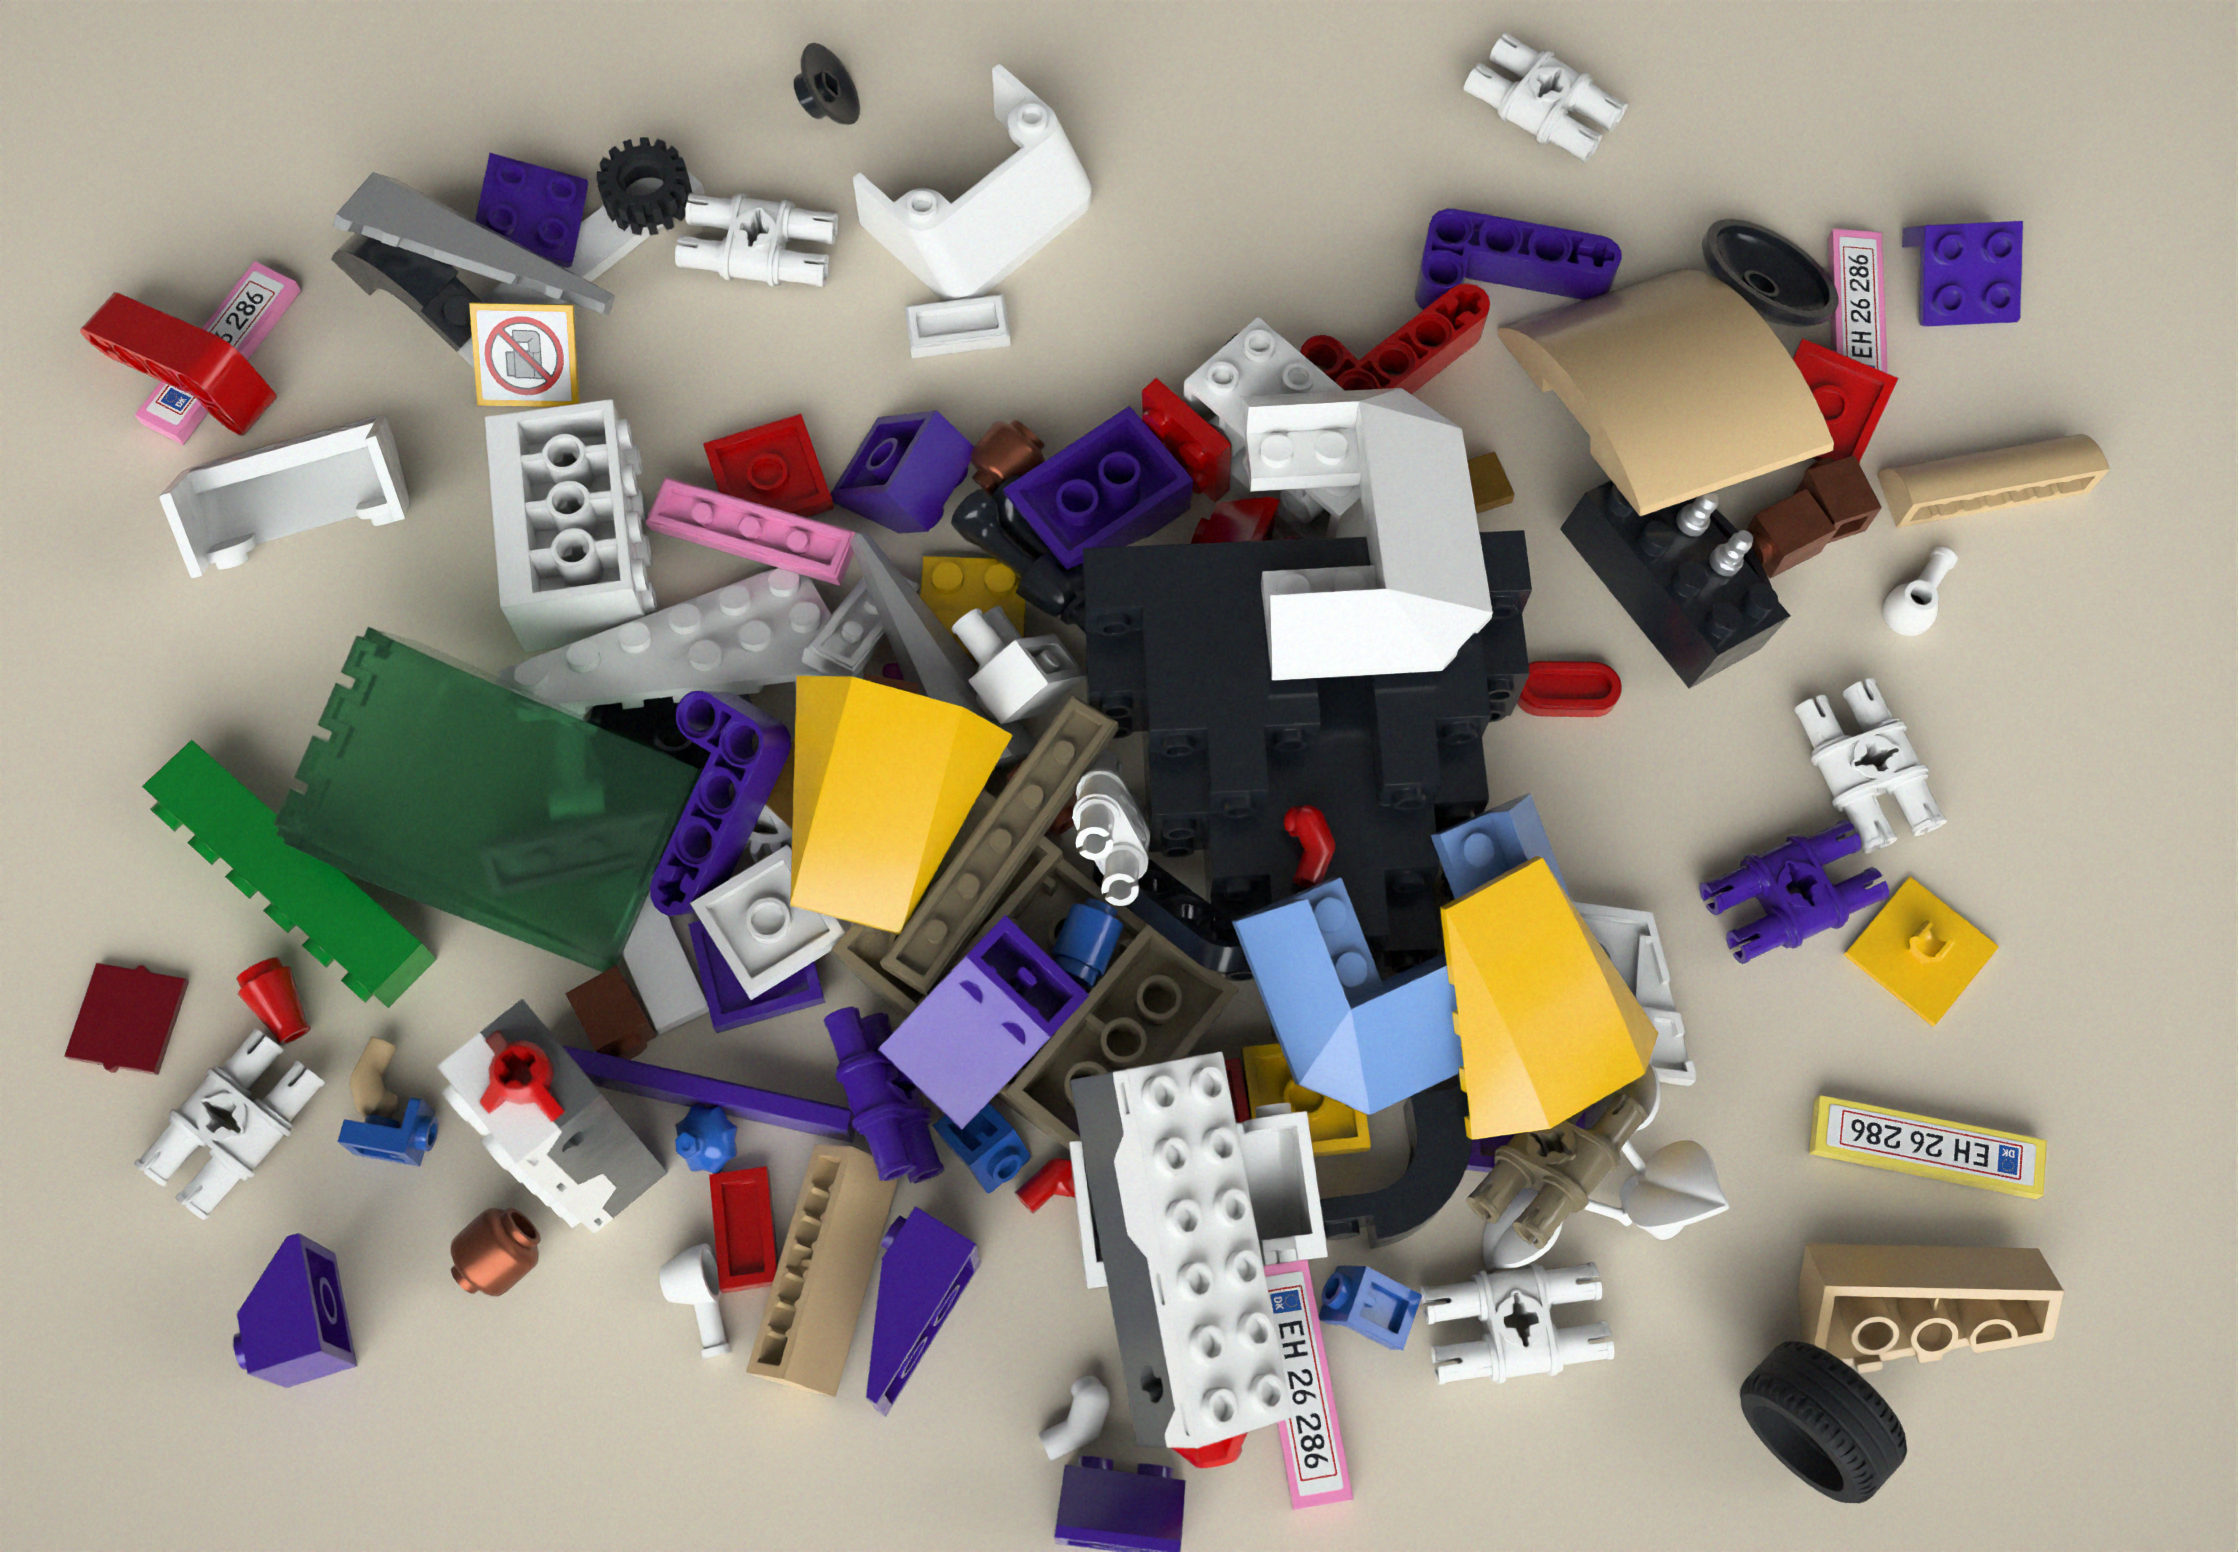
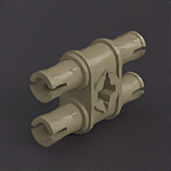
M1617 1094L1606 1108V1111L1590 1129H1582L1575 1125L1582 1114L1589 1108L1587 1107L1551 1129L1515 1134L1507 1145H1501L1495 1151V1165L1485 1179L1466 1198L1468 1206L1483 1220L1489 1213L1487 1217L1488 1222L1496 1224L1501 1218L1500 1216L1523 1188H1533L1539 1191L1530 1205L1512 1223V1226L1520 1238L1528 1244H1531L1536 1237L1533 1243L1534 1247L1543 1249L1556 1229L1571 1212L1577 1213L1579 1210L1583 1211L1587 1207L1589 1195L1608 1172H1614L1620 1165L1619 1160L1621 1159L1619 1151L1639 1126L1647 1119L1646 1111L1631 1097L1623 1105L1626 1101L1625 1094Z

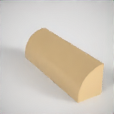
M2077 434L1887 468L1878 473V478L1896 528L2088 494L2110 470V467L2099 445L2091 437L2085 434Z
M814 1144L746 1373L789 1387L836 1397L898 1178L890 1181H880L872 1155L851 1146Z

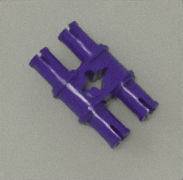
M1844 819L1837 822L1836 825L1809 837L1797 834L1791 835L1786 838L1785 843L1758 855L1751 853L1744 856L1739 868L1713 880L1700 883L1699 891L1702 900L1706 901L1714 897V902L1706 906L1713 915H1719L1724 910L1753 897L1759 900L1767 914L1765 917L1727 932L1726 941L1730 950L1750 941L1742 945L1740 951L1733 954L1739 963L1745 964L1750 962L1751 959L1781 945L1785 948H1797L1802 945L1803 940L1829 928L1839 929L1843 927L1849 919V914L1878 901L1888 899L1889 888L1886 881L1865 889L1873 885L1874 880L1883 876L1874 867L1867 868L1864 872L1835 885L1831 884L1822 866L1848 854L1860 851L1861 840L1858 833L1845 838V833L1855 828L1852 823ZM1786 887L1788 889L1798 888L1802 895L1800 893L1790 895Z
M853 1006L830 1013L824 1018V1024L828 1029L840 1063L836 1067L835 1077L837 1082L843 1084L846 1092L848 1105L854 1115V1120L852 1121L854 1130H857L858 1134L865 1135L878 1170L879 1180L890 1181L908 1174L909 1183H920L941 1174L945 1168L940 1161L928 1125L931 1123V1109L924 1105L919 1089L878 1051V1048L893 1033L889 1022V1015L880 1012L861 1019L859 1008H854Z

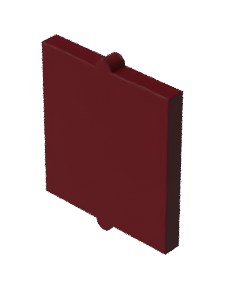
M96 963L64 1057L69 1060L103 1065L104 1069L111 1073H115L120 1068L159 1075L189 981L185 978L152 973L143 965L138 966L136 969Z

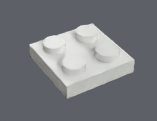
M788 845L690 903L750 1000L830 952L845 934L836 918L790 906L792 851Z

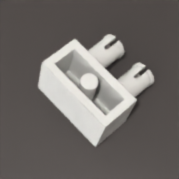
M996 606L983 614L980 608H976L961 617L952 626L951 630L954 634H957L980 665L977 669L978 672L968 682L978 693L976 701L979 707L990 718L998 720L1000 724L1041 715L1087 676L1056 634L1023 638L1004 614L1001 606Z

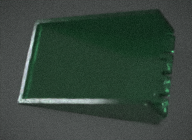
M372 627L367 628L364 637L356 635L340 671L354 678L355 682L352 688L338 682L335 683L317 723L320 727L331 731L332 734L329 740L312 735L294 776L309 786L306 792L289 787L273 825L279 828L276 835L284 838L285 844L356 878L601 972L617 966L650 892L653 875L703 770L419 641Z

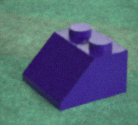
M937 410L878 417L830 493L832 501L896 533L929 532L941 520L944 514L943 507L954 488L959 486L966 478L974 446Z
M300 1233L287 1236L237 1312L240 1332L234 1334L233 1348L237 1362L243 1370H247L248 1375L285 1388L357 1367L335 1253Z
M1078 1456L1077 1466H1064L1054 1536L1056 1544L1114 1552H1180L1186 1480L1173 1479L1174 1468L1139 1463L1137 1474L1113 1471L1114 1460L1094 1456Z

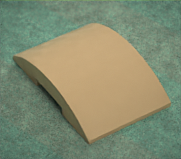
M1692 269L1674 270L1498 328V337L1542 393L1553 389L1590 435V454L1639 516L1833 451L1834 441L1821 410L1802 373L1785 346L1759 313L1742 296L1722 281L1704 272Z

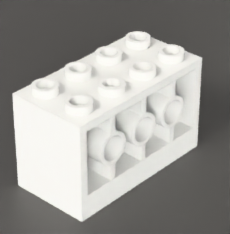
M1257 317L1185 380L1183 401L1231 443L1230 489L1241 499L1273 497L1280 500L1275 529L1284 537L1295 536L1300 539L1366 537L1359 486L1250 491L1240 404L1241 396L1345 391L1262 319Z
M613 399L485 417L500 608L523 650L529 652L563 647L657 612L658 606L653 582H648L646 567L653 565L651 546L648 536L643 535L641 521L646 520L648 517L643 490L638 489L636 475L643 474L641 455L638 444H633L629 419L619 418Z

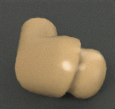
M373 1036L370 1037L350 1076L349 1086L356 1110L363 1117L366 1118V1115H378L391 1118L398 1107L399 1099L396 1094L385 1090L382 1077L397 1047Z

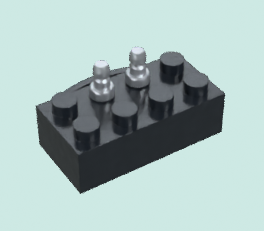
M1610 480L1586 492L1560 530L1685 685L1690 689L1759 651L1791 615L1779 602L1778 595L1772 588L1761 562L1751 548L1753 542L1752 534L1746 530L1738 531L1716 509L1719 502L1718 494L1713 491L1639 516L1617 486Z

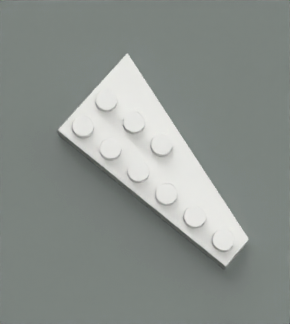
M776 567L498 670V674L520 722L587 714L592 706L621 702L623 709L644 707V700L673 696L674 703H679L686 694L699 690L729 692L735 695L759 693L764 685L794 682L796 688L797 676H830L801 662L804 648L832 614L808 576ZM863 669L856 676V678L863 679Z

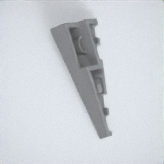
M372 172L335 216L333 227L362 234L394 247H400L512 285H520L544 293L546 296L610 315L615 298L614 294L398 179Z
M869 533L854 534L850 541L904 680L918 683L919 695L962 706L1013 735L994 767L995 772L1025 760L1037 744L1035 738L1020 720L1000 724L998 720L990 718L983 712L976 701L978 693L968 682L978 672L976 665Z

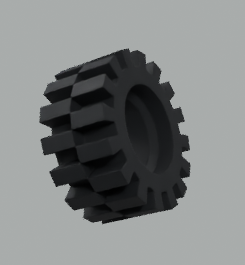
M640 137V146L634 147L631 139L623 141L625 150L622 152L616 146L609 150L611 160L602 158L599 163L601 171H597L596 179L604 207L612 222L616 220L617 226L624 231L630 225L632 233L635 235H642L643 227H648L650 235L659 234L657 230L658 225L663 224L668 231L674 228L672 217L677 218L679 221L686 217L684 207L686 208V203L689 202L688 196L692 193V188L683 157H679L678 150L673 146L667 150L665 141L659 139L656 140L653 147L650 145L648 137ZM651 177L663 181V185L658 190L648 195L638 196L626 192L633 182L642 178Z

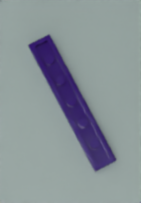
M562 1045L597 1087L692 1107L695 1104L705 1108L720 1106L728 1116L852 1143L855 1130L852 1121L854 1120V1115L851 1109L847 1107Z

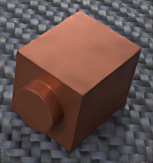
M1855 455L1838 461H1834L1833 458H1825L1812 464L1806 469L1805 476L1794 492L1796 494L1807 488L1834 525L1836 531L1828 543L1866 531L1882 508Z
M1806 488L1755 514L1746 531L1752 534L1753 542L1751 548L1771 579L1821 553L1836 531V528Z
M617 966L565 993L597 1053L631 1060L647 1048L646 1042L657 1037L629 984Z

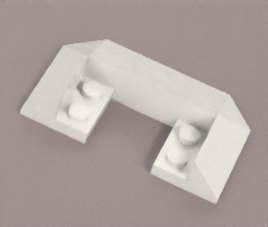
M1402 388L1241 396L1240 404L1250 491L1359 486L1371 565L1262 572L1261 589L1272 680L1443 671L1457 656L1458 649L1474 632L1478 633L1490 621L1493 614L1462 428Z

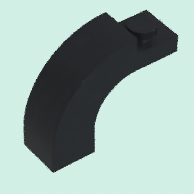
M358 233L350 237L333 254L331 260L369 296L377 288L389 292L412 309L456 352L472 338L469 303L483 302L456 277L459 271L452 265L400 247L382 243L380 240Z
M1461 1088L1417 1093L1407 1099L1403 1110L1409 1138L1410 1155L1404 1175L1391 1186L1376 1192L1320 1199L1326 1240L1353 1238L1360 1235L1359 1227H1367L1370 1249L1385 1247L1413 1235L1439 1213L1460 1184L1471 1155L1473 1140L1466 1136L1464 1117L1469 1116L1466 1092L1462 1091Z

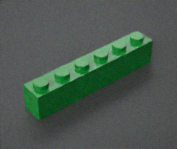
M193 740L189 741L142 786L157 800L150 808L156 816L174 832L182 825L187 827L194 834L187 843L211 865L219 858L226 862L232 870L225 877L249 899L257 892L264 896L270 904L263 912L284 931L289 933L295 926L302 930L309 938L301 946L327 968L334 960L341 965L348 973L340 981L365 1003L374 995L389 1008L437 960L421 941Z

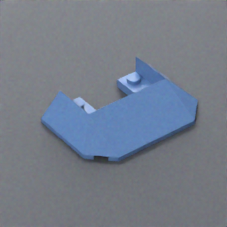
M1531 793L1524 794L1431 835L1455 899L1535 856L1544 859L1570 898ZM1341 877L1328 879L1232 921L1295 1084L1344 1103L1346 1106L1362 1113L1371 1115L1459 1073V1066L1464 1064L1461 1037L1454 1033L1452 1011L1457 1009L1455 986L1448 981L1445 953L1381 981Z

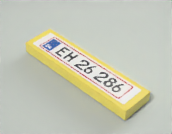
M1822 1095L1814 1099L1809 1154L2031 1199H2038L2044 1196L2047 1140Z

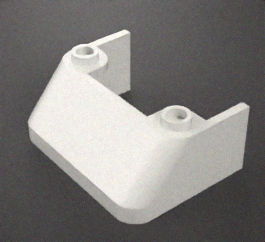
M1000 63L992 69L995 118L1008 129L1010 138L1021 149L952 204L940 193L928 188L913 189L896 202H893L861 172L853 177L860 225L943 301L983 297L1085 214L1091 205V182L1054 111Z
M386 415L361 419L193 466L182 471L159 495L191 578L202 576L212 563H216L217 568L221 570L247 562L249 560L247 552L262 542L358 516L359 519H371L373 526L384 525L405 519L410 506V499L394 436Z

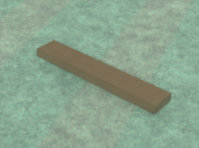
M1073 694L1070 696L880 961L883 969L926 997L938 986L1075 792L1077 783L1082 775L1092 768L1118 731L1117 721Z

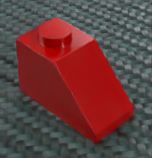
M1261 497L1217 502L1210 520L1200 519L1193 534L1191 544L1271 541L1274 538L1280 500L1273 497Z

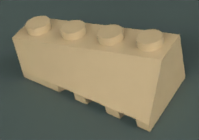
M1806 1243L1798 1286L1802 1342L1813 1344L1828 1351L1848 1366H1855L1858 1374L1883 1370L1882 1361L1916 1356L1919 1363L1941 1360L1942 1354L1956 1348L1971 1346L1975 1353L2048 1341L2053 1340L2064 1290L2039 1248Z

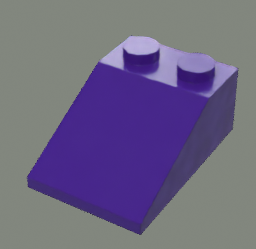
M1128 406L1003 490L1005 496L1062 565L1069 569L1083 563V548L1123 547L1150 537L1190 510L1193 479L1135 411Z
M916 1206L907 1219L901 1215L895 1219L881 1243V1247L887 1251L882 1257L866 1398L884 1416H887L981 1265L976 1243Z

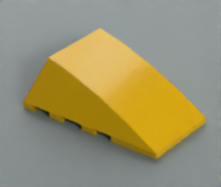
M797 676L790 906L900 935L1013 735L962 706L853 676Z
M1535 856L1440 907L1448 981L1455 986L1457 1009L1452 1011L1454 1033L1461 1037L1464 1065L1459 1066L1461 1090L1467 1093L1469 1116L1464 1117L1466 1136L1474 1140L1551 1129L1646 1073L1659 1033L1542 857Z

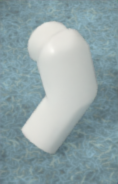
M1087 1375L1077 1379L1071 1387V1393L1074 1397L1068 1420L1039 1432L1040 1439L1050 1461L1087 1445L1099 1437L1110 1407L1108 1390L1102 1386L1098 1378Z

